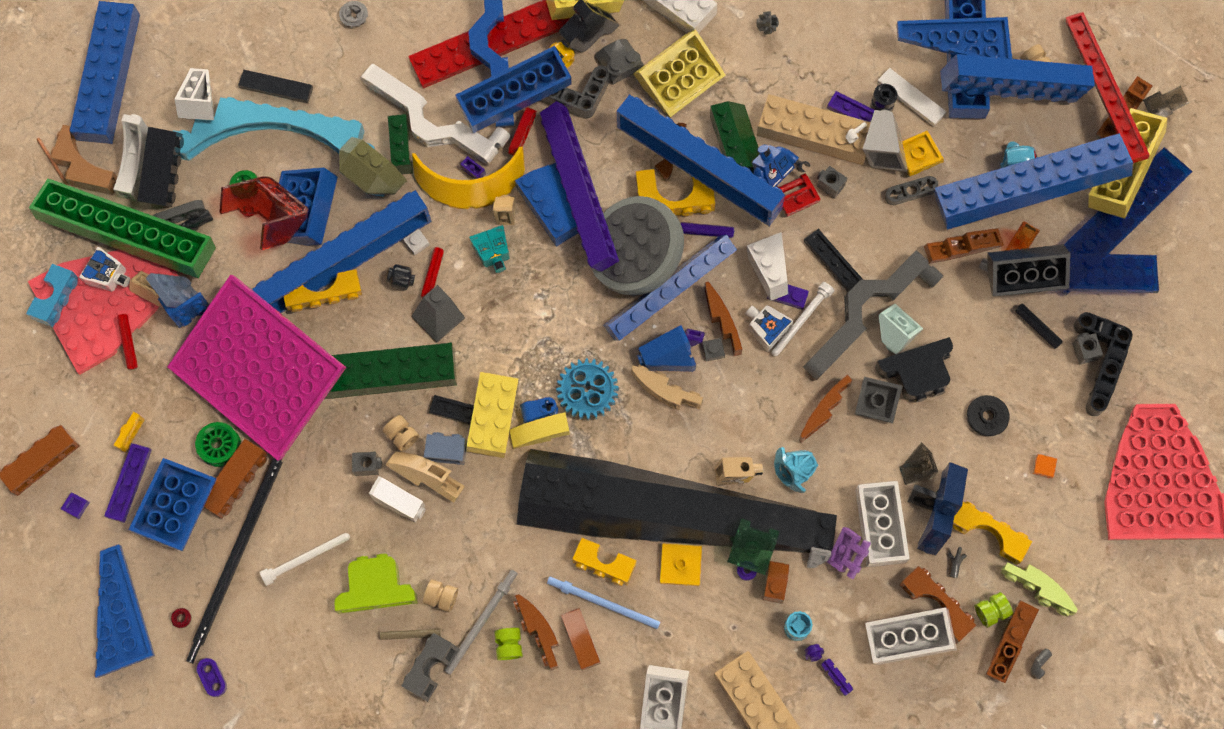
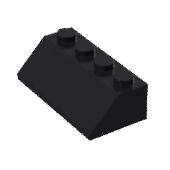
M148 127L137 201L172 207L176 199L175 185H177L179 179L177 170L181 164L180 150L184 145L182 133Z
M1064 244L987 252V272L992 296L1069 289L1070 252Z

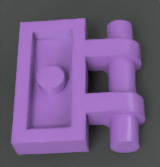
M843 527L827 562L840 572H845L847 568L850 569L847 576L854 579L862 568L860 565L864 557H867L871 543L863 540L860 546L859 542L862 537L851 529ZM854 552H856L857 555L854 561H851Z

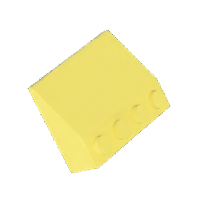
M696 30L685 34L633 73L642 88L669 118L725 76L722 68Z

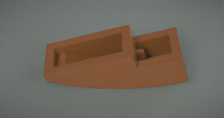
M580 608L561 615L581 671L601 664Z

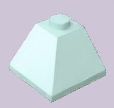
M893 304L879 314L882 342L889 351L895 354L901 352L923 330L916 321L896 304Z

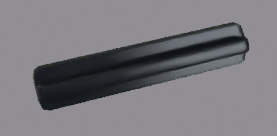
M1020 304L1016 308L1015 312L1054 349L1062 344V339L1028 307Z

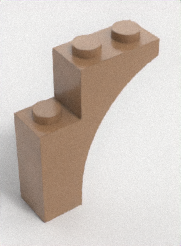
M62 125L61 130L57 133L55 147L51 149V159L56 165L68 167L65 179L71 186L113 195V189L117 180L115 173L98 168L83 159L78 151L76 139L70 133L71 127Z

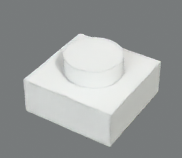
M419 229L403 239L414 255L430 246L428 240Z

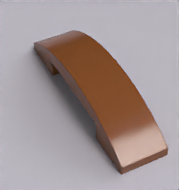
M1138 76L1123 96L1129 111L1131 108L1137 110L1153 87V85ZM1109 117L1096 133L1101 138L1117 134Z

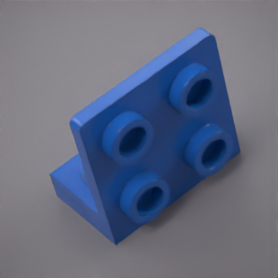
M201 292L177 308L167 307L161 298H158V301L179 328L189 325L198 315H203L210 305Z

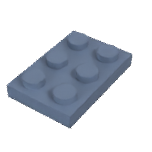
M150 273L146 277V280L167 307L177 308L198 293L193 289L190 280L186 277Z

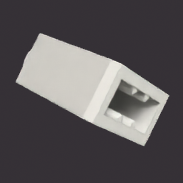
M378 476L369 492L376 503L415 523L425 513L426 509L424 508L425 504L423 501Z

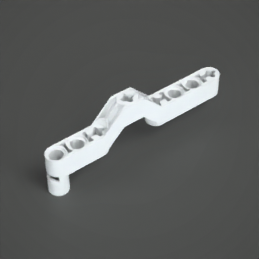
M371 64L360 77L365 85L409 113L413 137L428 148L455 144L485 165H489L498 154V148L502 149L511 137L505 129L497 127L487 139L477 132L473 133L470 127L460 121L453 125L437 127L424 118L423 107L427 104L425 98L375 64Z

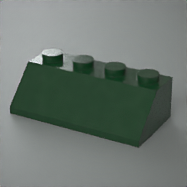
M730 101L711 105L710 118L722 154L733 158L738 165L747 167L754 174L752 163L759 155V147L745 105Z

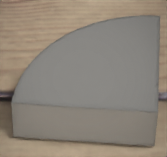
M811 547L807 568H816L818 565L827 562L831 556V551Z

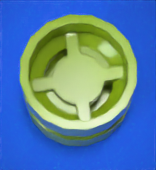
M1001 592L989 597V601L983 600L974 605L980 621L986 628L998 623V618L1004 620L1013 615L1009 601Z
M504 628L494 631L495 643L499 644L496 648L497 660H514L523 657L522 645L518 644L521 641L520 628Z

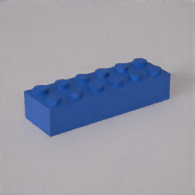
M555 46L455 94L472 132L475 133L572 85V77Z

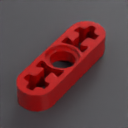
M529 107L525 109L508 151L509 155L514 156L518 148L524 146L534 123L536 110Z

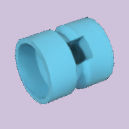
M801 611L790 614L784 625L786 636L793 641L804 640L812 630L813 624L810 616Z

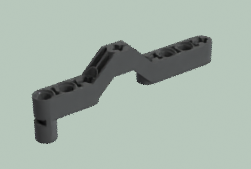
M916 250L887 280H860L844 296L845 324L803 368L815 380H818L867 329L862 322V305L870 297H889L894 301L918 275L931 288L944 275L934 266L931 267L928 264L929 261Z

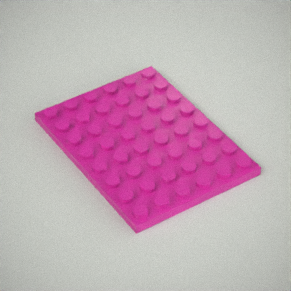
M230 275L168 365L171 371L277 461L285 456L346 369L342 363L234 275Z

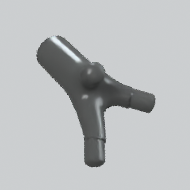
M958 547L955 558L951 553H948L952 562L950 577L958 578L961 562L967 557L966 554L961 556L962 547Z

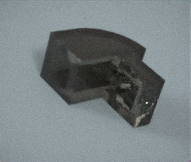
M1181 85L1165 94L1159 91L1143 99L1148 113L1167 117L1173 114V111L1189 104Z

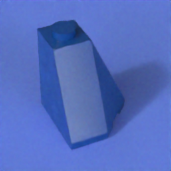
M682 325L639 347V355H636L639 364L648 368V371L693 372L696 370L694 357L690 358V355H692L690 343Z

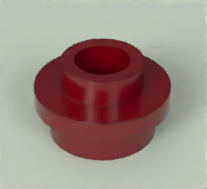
M185 608L176 609L171 615V622L177 628L187 627L192 619L191 613ZM181 615L185 616L183 622H179V617Z

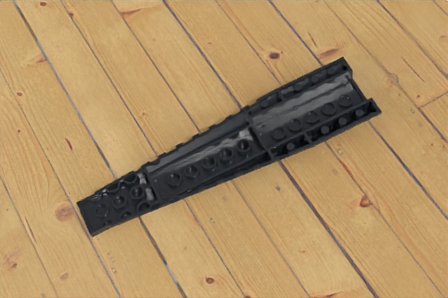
M530 449L526 460L517 514V525L590 537L728 546L732 548L742 547L810 553L811 547L832 551L837 515L821 513L619 463Z

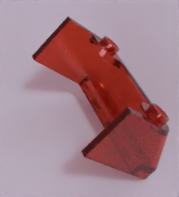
M262 176L221 187L220 214L238 210L247 217L259 214L267 221L262 223L261 250L288 243L308 217V207L271 177Z

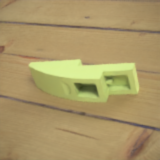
M1008 562L1003 566L1000 573L1004 574L1007 580L1012 582L1018 581L1023 584L1024 588L1030 591H1037L1034 598L1039 600V604L1045 607L1051 606L1057 609V612L1063 616L1068 617L1069 615L1076 614L1078 609L1068 594L1052 578L1029 564L1022 570Z

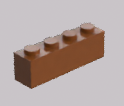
M60 424L52 428L43 439L37 440L28 451L19 454L14 462L4 466L0 472V479L10 492L18 496L79 448L80 445L70 432Z
M244 439L217 476V480L204 508L221 519L231 512L235 500L240 499L243 495L245 486L254 480L258 468L263 467L266 463V457L268 456L266 452L247 439Z

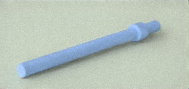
M550 576L547 584L561 589V592L565 594L571 593L655 629H658L660 621L572 586L573 583L566 580L563 582Z

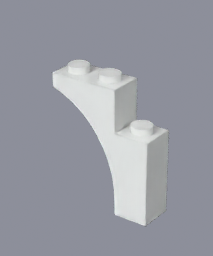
M124 114L121 120L124 134L123 155L113 190L119 197L136 201L139 193L148 127L140 116Z

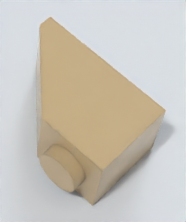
M502 195L495 198L493 213L496 225H515L516 203L514 197Z

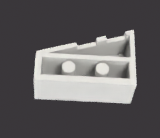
M190 68L175 97L178 118L214 120L212 88L207 69Z
M782 232L747 245L748 260L770 301L787 295L788 281Z

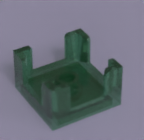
M741 519L727 562L765 575L780 531L770 528L769 533L749 527L751 522Z

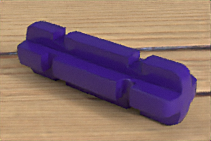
M831 659L825 660L821 667L825 672H828L827 675L834 684L841 688V693L844 696L848 695L853 691V687L850 683H846L847 679L837 667L833 666L835 664Z

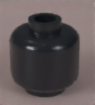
M395 264L392 268L389 267L386 282H389L391 288L406 291L409 285L413 286L415 275L412 274L410 267Z

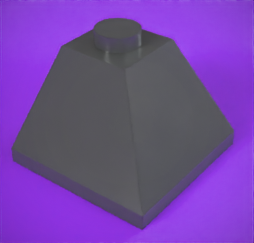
M438 285L423 297L412 314V317L436 342H439L465 319L452 299Z

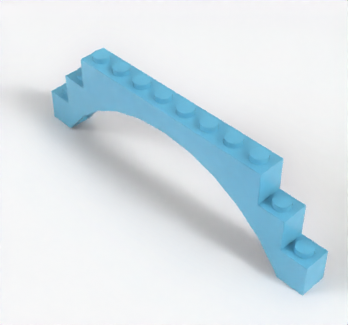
M220 97L214 120L195 119L191 133L186 130H173L183 134L184 145L180 150V156L182 160L188 161L209 146L230 136L248 131L272 129L296 132L310 136L328 145L338 154L342 146L351 137L363 139L365 132L362 123L357 120L347 121L336 116L332 118L325 117L320 113L309 114L303 110L293 111L286 107L276 108L269 104H255L249 100L243 102L232 97ZM371 194L381 197L385 196V194Z

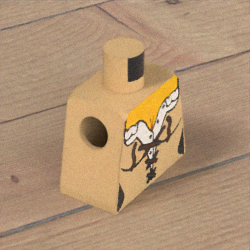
M751 457L722 458L714 467L717 486L748 483L754 476L763 474L762 464H753Z

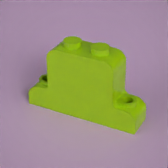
M378 554L376 558L368 559V556H361L348 565L349 592L340 593L334 602L335 611L338 614L418 604L417 594L411 588V585H400L398 564L388 554Z

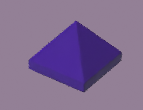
M689 328L685 332L691 347L703 342L704 332Z

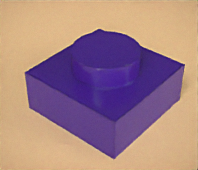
M71 492L61 510L80 519L90 502Z

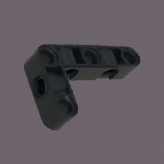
M1084 312L1074 323L1075 331L1079 334L1088 333L1089 335L1096 333L1097 339L1104 342L1108 348L1100 362L1094 379L1096 382L1093 390L1089 393L1086 403L1087 413L1091 416H1099L1108 407L1114 393L1133 334L1128 327L1095 314ZM1081 320L1086 321L1088 326H1084ZM1118 335H1122L1125 341L1120 340ZM1105 368L1111 369L1113 375L1108 374ZM1093 402H1097L1101 408H1095Z

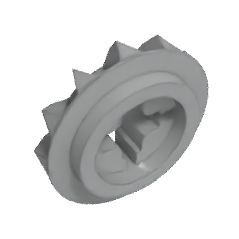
M350 1L341 7L339 17L345 26H350L351 28L354 26L360 27L362 23H366L368 11L363 3ZM351 10L355 12L357 16L356 19L353 18Z

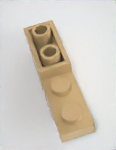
M638 365V367L632 366V375L644 390L660 402L677 410H680L681 404L700 410L703 397H700L699 393L683 391L677 385L669 386V378L662 372L657 371L654 373L641 365Z
M396 451L386 463V466L417 486L422 482L453 503L465 487L449 476L450 470L418 455Z

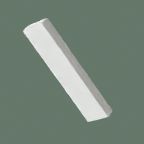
M891 68L877 81L879 85L887 83L894 86L898 94L897 99L933 127L946 114L943 108Z

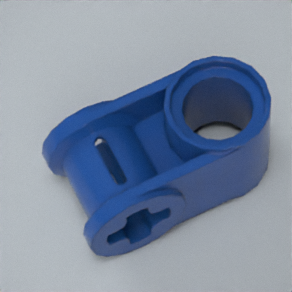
M551 397L520 404L524 424L558 414L557 404ZM548 405L551 406V410H550V411H547V406H548Z

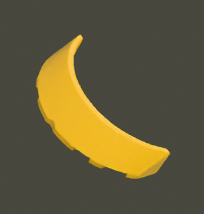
M523 146L518 148L512 159L501 169L488 176L473 180H456L441 176L425 166L416 153H412L414 177L421 188L435 201L457 209H478L492 205L496 197L509 195L516 186L515 180L522 177L525 173Z

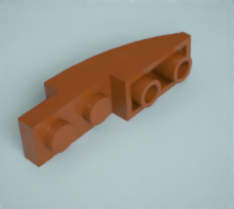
M520 594L515 595L517 601L513 603L517 613H522L523 620H520L524 632L528 631L529 635L538 634L535 636L538 648L543 647L545 654L542 655L545 667L549 666L551 670L559 668L552 651L559 644L549 623L531 602Z
M1019 600L993 654L986 672L987 675L1006 683L1039 609Z

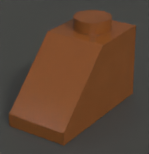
M769 562L763 600L783 604L788 582L789 564Z

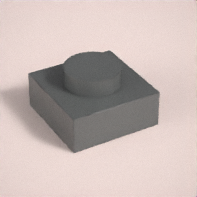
M721 338L702 342L706 362L725 358Z

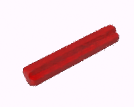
M435 247L433 249L421 293L422 299L435 287L444 254L442 248Z
M127 314L117 315L126 365L128 370L138 368L129 319Z

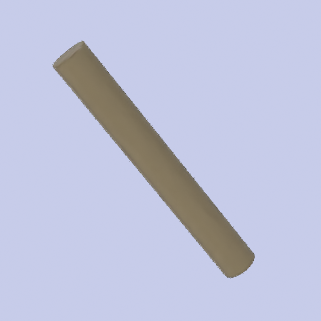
M441 629L380 632V640L428 638L433 633L441 637Z

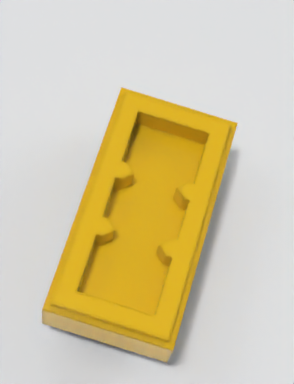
M133 412L127 423L121 427L120 435L114 446L124 453L127 452L145 419Z

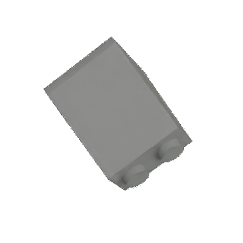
M874 110L863 147L871 168L907 171L901 132L893 112Z

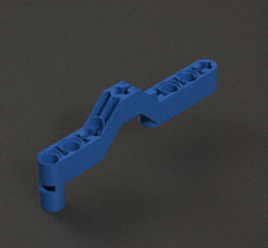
M484 0L485 13L469 30L471 55L491 70V77L509 68L508 57L502 58L489 48L487 35L498 22H504L502 0ZM513 114L497 121L496 127L514 126Z

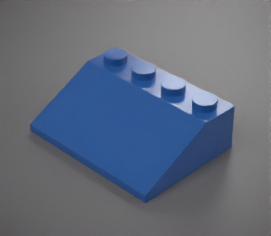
M553 163L530 171L515 180L518 192L557 247L577 235L578 232L576 221L571 214V206L566 199V191L561 184L560 173L556 169L557 164Z
M324 167L282 171L265 239L306 246L322 245L338 177Z
M163 458L128 530L153 542L183 551L217 479Z

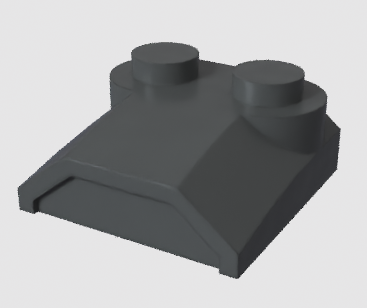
M618 39L603 47L595 55L600 65L608 68L609 79L613 85L633 75V73L644 66L640 54L634 50L627 39Z
M864 377L855 414L893 424L902 386Z

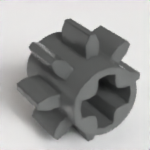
M767 11L758 15L759 18L756 21V26L759 31H764V35L772 34V32L776 31L779 20L775 14L771 15V11Z

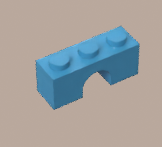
M55 264L51 265L44 278V281L54 288L53 294L47 299L34 297L26 313L32 320L53 327L59 321L61 311L67 305L69 295L78 283V277L73 271Z

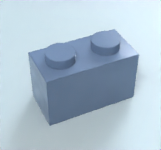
M433 432L432 435L427 434L424 458L437 463L465 465L467 440L459 434H452V436H444L443 433Z

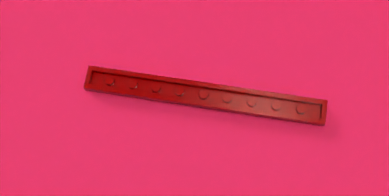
M1084 12L1066 17L1065 22L1085 65L1092 66L1096 90L1116 133H1120L1133 163L1149 159L1148 149Z

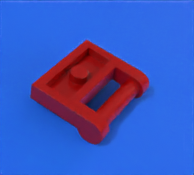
M806 173L800 175V178L778 187L785 193L802 184L805 185L804 188L784 197L782 209L787 217L817 204L821 200Z

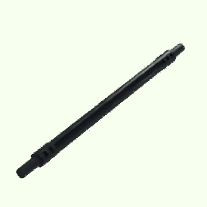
M272 458L192 640L194 643L186 659L189 663H194L201 645L203 646L283 464L282 459L277 461L275 458Z

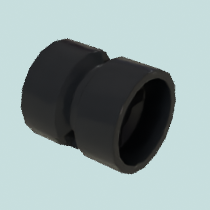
M887 83L878 85L874 90L870 107L878 111L888 110L892 112L898 96L895 87Z

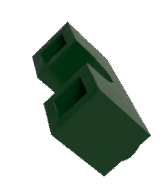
M406 114L388 116L391 163L402 175L412 174V157L409 148L410 131Z

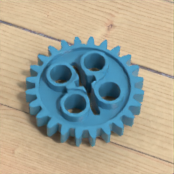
M586 358L583 364L578 359V365L575 366L571 362V369L564 368L566 374L560 373L562 380H558L557 385L561 387L556 388V392L562 393L557 398L558 400H563L560 403L561 407L567 406L565 409L566 413L572 410V417L579 414V419L581 420L586 415L589 421L591 415L595 419H597L598 413L605 416L604 409L611 411L609 404L615 405V401L612 398H618V394L615 391L619 390V386L615 385L618 383V380L613 378L614 371L608 373L609 366L603 368L602 361L596 365L595 359H593L592 363H589ZM578 375H583L586 377L585 380L581 382L577 381L575 378ZM597 379H602L604 384L597 386L594 382ZM587 386H589L591 389H589L588 392H585L584 389H586ZM573 393H579L581 397L577 400H574L571 398V395ZM592 397H597L600 399V401L596 404H592L590 402V399Z

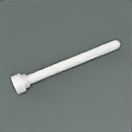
M826 282L821 283L818 287L817 296L772 350L773 356L780 354L822 300L834 293L835 290Z
M344 533L273 570L272 568L269 570L266 568L260 571L265 585L268 586L274 583L273 580L277 579V576L348 541L350 535Z

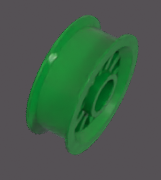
M213 422L204 426L199 431L195 440L197 454L207 464L214 467L225 466L241 444L238 433L230 425L223 422ZM222 441V445L219 448H214L216 442Z

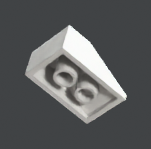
M649 665L646 673L640 729L682 728L689 671Z

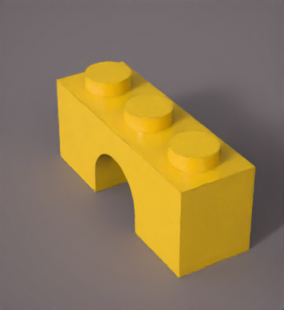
M581 538L572 559L575 567L586 571V569L592 570L595 576L603 579L605 576L611 578V582L616 585L623 586L625 584L628 586L637 565V560L618 553L614 562L603 564L597 558L600 545Z

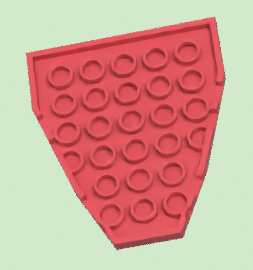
M121 250L107 252L126 268L124 275L130 277V280L140 271L147 274L179 276L176 270ZM92 256L57 265L73 271L78 277L77 286L70 293L69 301L63 307L60 319L55 323L53 329L79 375L111 358L118 352L117 349L122 345L117 315H128L132 334L137 328L140 329L159 308V306L131 292L129 284L127 287L117 285L114 291L85 284L79 276ZM49 270L28 281L36 298L47 299L53 294L54 288L44 281Z
M1136 404L1118 444L1104 501L1108 540L1224 539V494L1220 492L1217 486V478L1212 475L1208 466L1210 463L1196 435L1193 436L1189 430V424L1181 416L1176 404Z

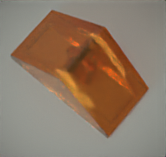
M1023 221L1005 251L1029 248L1040 230Z

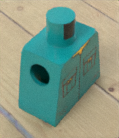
M503 225L469 237L471 245L484 267L493 265L496 273L506 270L504 261L509 260L510 256Z

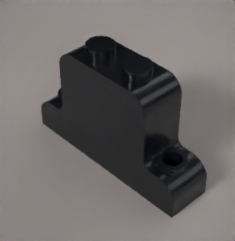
M579 0L573 7L576 13L559 30V34L562 37L561 42L567 48L571 47L574 51L585 52L603 34H611L620 25L609 12L586 0Z
M950 337L878 360L875 367L879 376L887 379L892 377L897 379L898 384L902 386L901 391L907 401L916 400V402L926 400L927 396L933 394L934 396H939L945 393V389L950 383V376L943 360L951 357L950 353L953 349V343Z

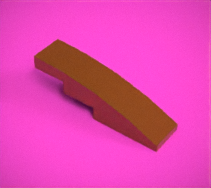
M995 228L966 232L963 236L946 238L941 242L927 243L924 249L930 264L982 253L1002 247L1004 243L999 229Z
M709 281L705 282L704 290L711 323L719 322L722 339L731 340L734 356L742 355L743 349L738 331L727 307Z
M848 374L820 401L800 435V443L831 420L833 415L830 411L842 401L843 397L840 393L852 383V379Z

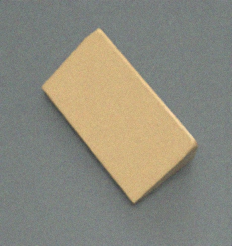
M140 271L130 280L129 290L161 307L162 305L158 301V294L146 280L149 274Z

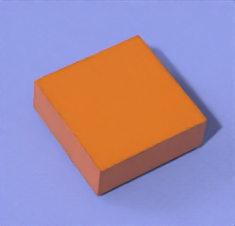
M1037 454L1033 474L1052 479L1055 473L1057 458Z

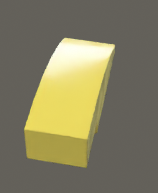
M566 413L544 417L510 429L513 449L570 435Z

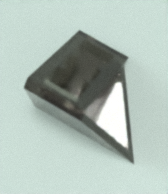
M922 441L905 463L899 467L905 485L932 479L938 473L933 454Z

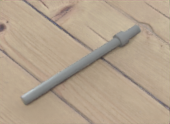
M511 569L505 580L500 582L497 592L459 647V651L450 666L445 668V672L450 675L452 674L504 594L507 595L511 589L510 585L518 575L517 572Z

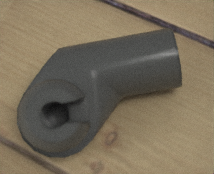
M1043 649L1034 660L1031 674L1032 676L1035 675L1037 679H1041L1045 675V671L1041 667L1052 656L1049 649Z

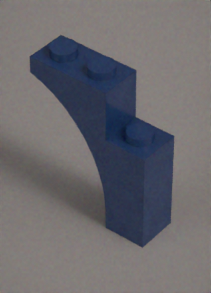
M949 462L943 470L936 501L927 526L918 542V550L936 556L951 537L954 516L963 504L968 473L967 468Z

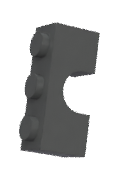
M433 633L426 641L421 654L415 659L411 671L405 676L402 687L428 702L438 686L430 678L431 668L437 663H444L450 666L459 648Z

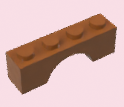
M918 566L899 586L913 600L926 597L936 601L941 608H947L949 610L955 643H959L977 626L974 623V618L968 612L964 613L959 608V602L953 597L950 598L945 593V588L930 578L932 576L927 569Z

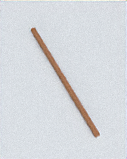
M37 138L39 145L63 183L70 186L56 163L51 159V155L41 139Z

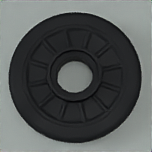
M984 395L977 397L970 403L967 410V420L971 428L978 434L996 436L1007 428L1010 414L1002 400L995 396ZM990 411L993 414V419L990 421L986 420L983 417V413Z

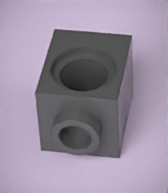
M829 166L826 171L822 170L819 173L817 187L835 199L846 186L848 178ZM832 179L835 183L831 184L826 180Z
M1088 333L1080 334L1072 343L1079 365L1098 361L1103 355L1096 333L1091 335ZM1083 344L1088 345L1091 351L1086 350Z
M376 451L352 453V472L355 476L379 475V469H382V459ZM371 460L372 464L370 467H363L365 461Z

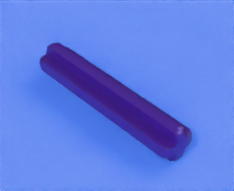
M687 222L680 223L685 234L717 237L727 235L729 238L734 237V227Z

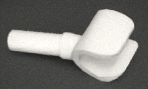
M865 122L857 128L848 131L845 137L849 144L858 140L857 133L867 126Z

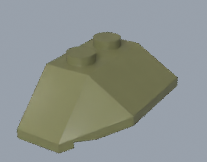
M351 137L339 150V172L367 194L395 195L407 182L406 178L387 158L362 139Z

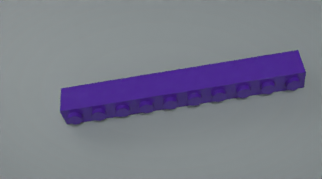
M556 101L540 112L541 124L545 128L546 139L550 143L551 154L555 158L556 169L560 173L561 184L566 191V199L571 206V214L576 221V229L581 236L582 247L588 257L587 263L591 268L602 272L619 262V258L569 111L566 106Z

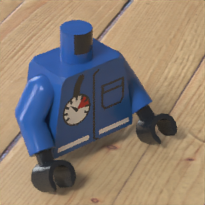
M766 144L758 148L759 155L752 163L754 175L764 178L773 187H776L795 168L794 164L797 165L796 168L799 172H806L802 169L803 164L810 167L809 162L798 160L799 157L789 149L780 146H768Z

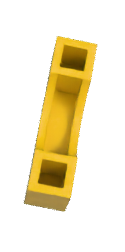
M354 269L337 273L334 284L329 289L321 292L308 290L302 285L284 296L285 306L288 311L298 312L303 310L304 307L317 308L327 302L329 304H336L341 299H357L360 295H363L358 272Z
M968 501L963 502L962 507L954 516L952 528L964 535L974 529H984L991 532L999 542V555L1016 565L1021 563L1033 541L1029 540L1026 534L1013 531L1007 523L994 520L991 514L975 509L976 506Z

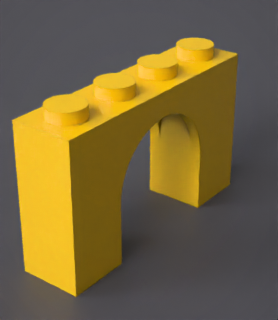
M654 169L636 171L638 196L653 198L665 204L675 215L691 216L693 213L709 214L715 211L714 190L691 176L693 190L687 198L681 201H669L663 198L657 190Z

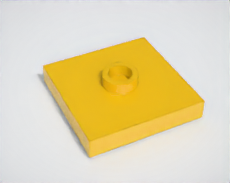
M928 130L902 141L907 162V173L910 177L944 162V158Z
M663 543L660 584L700 586L702 546Z

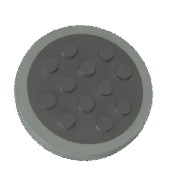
M635 196L613 204L603 214L619 262L602 272L594 268L591 269L606 287L615 292L630 296L649 293L663 285L673 275L680 263L684 249V233L680 221L670 208L653 198Z

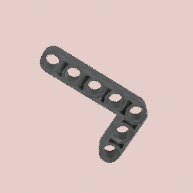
M605 66L595 67L582 93L566 87L556 92L555 96L550 95L540 101L549 105L557 101L566 106L569 113L585 119L591 118L609 85V70ZM591 91H597L596 94H592V93H590V92H591ZM568 99L574 100L572 102H566V100ZM590 106L589 109H583L582 107Z

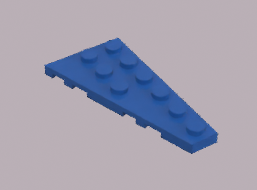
M1008 17L897 21L896 24L897 38L900 42L951 55L961 54L1012 59Z
M120 544L100 551V588L98 591V596L100 597L97 615L98 647L96 651L97 670H95V678H100L155 656Z

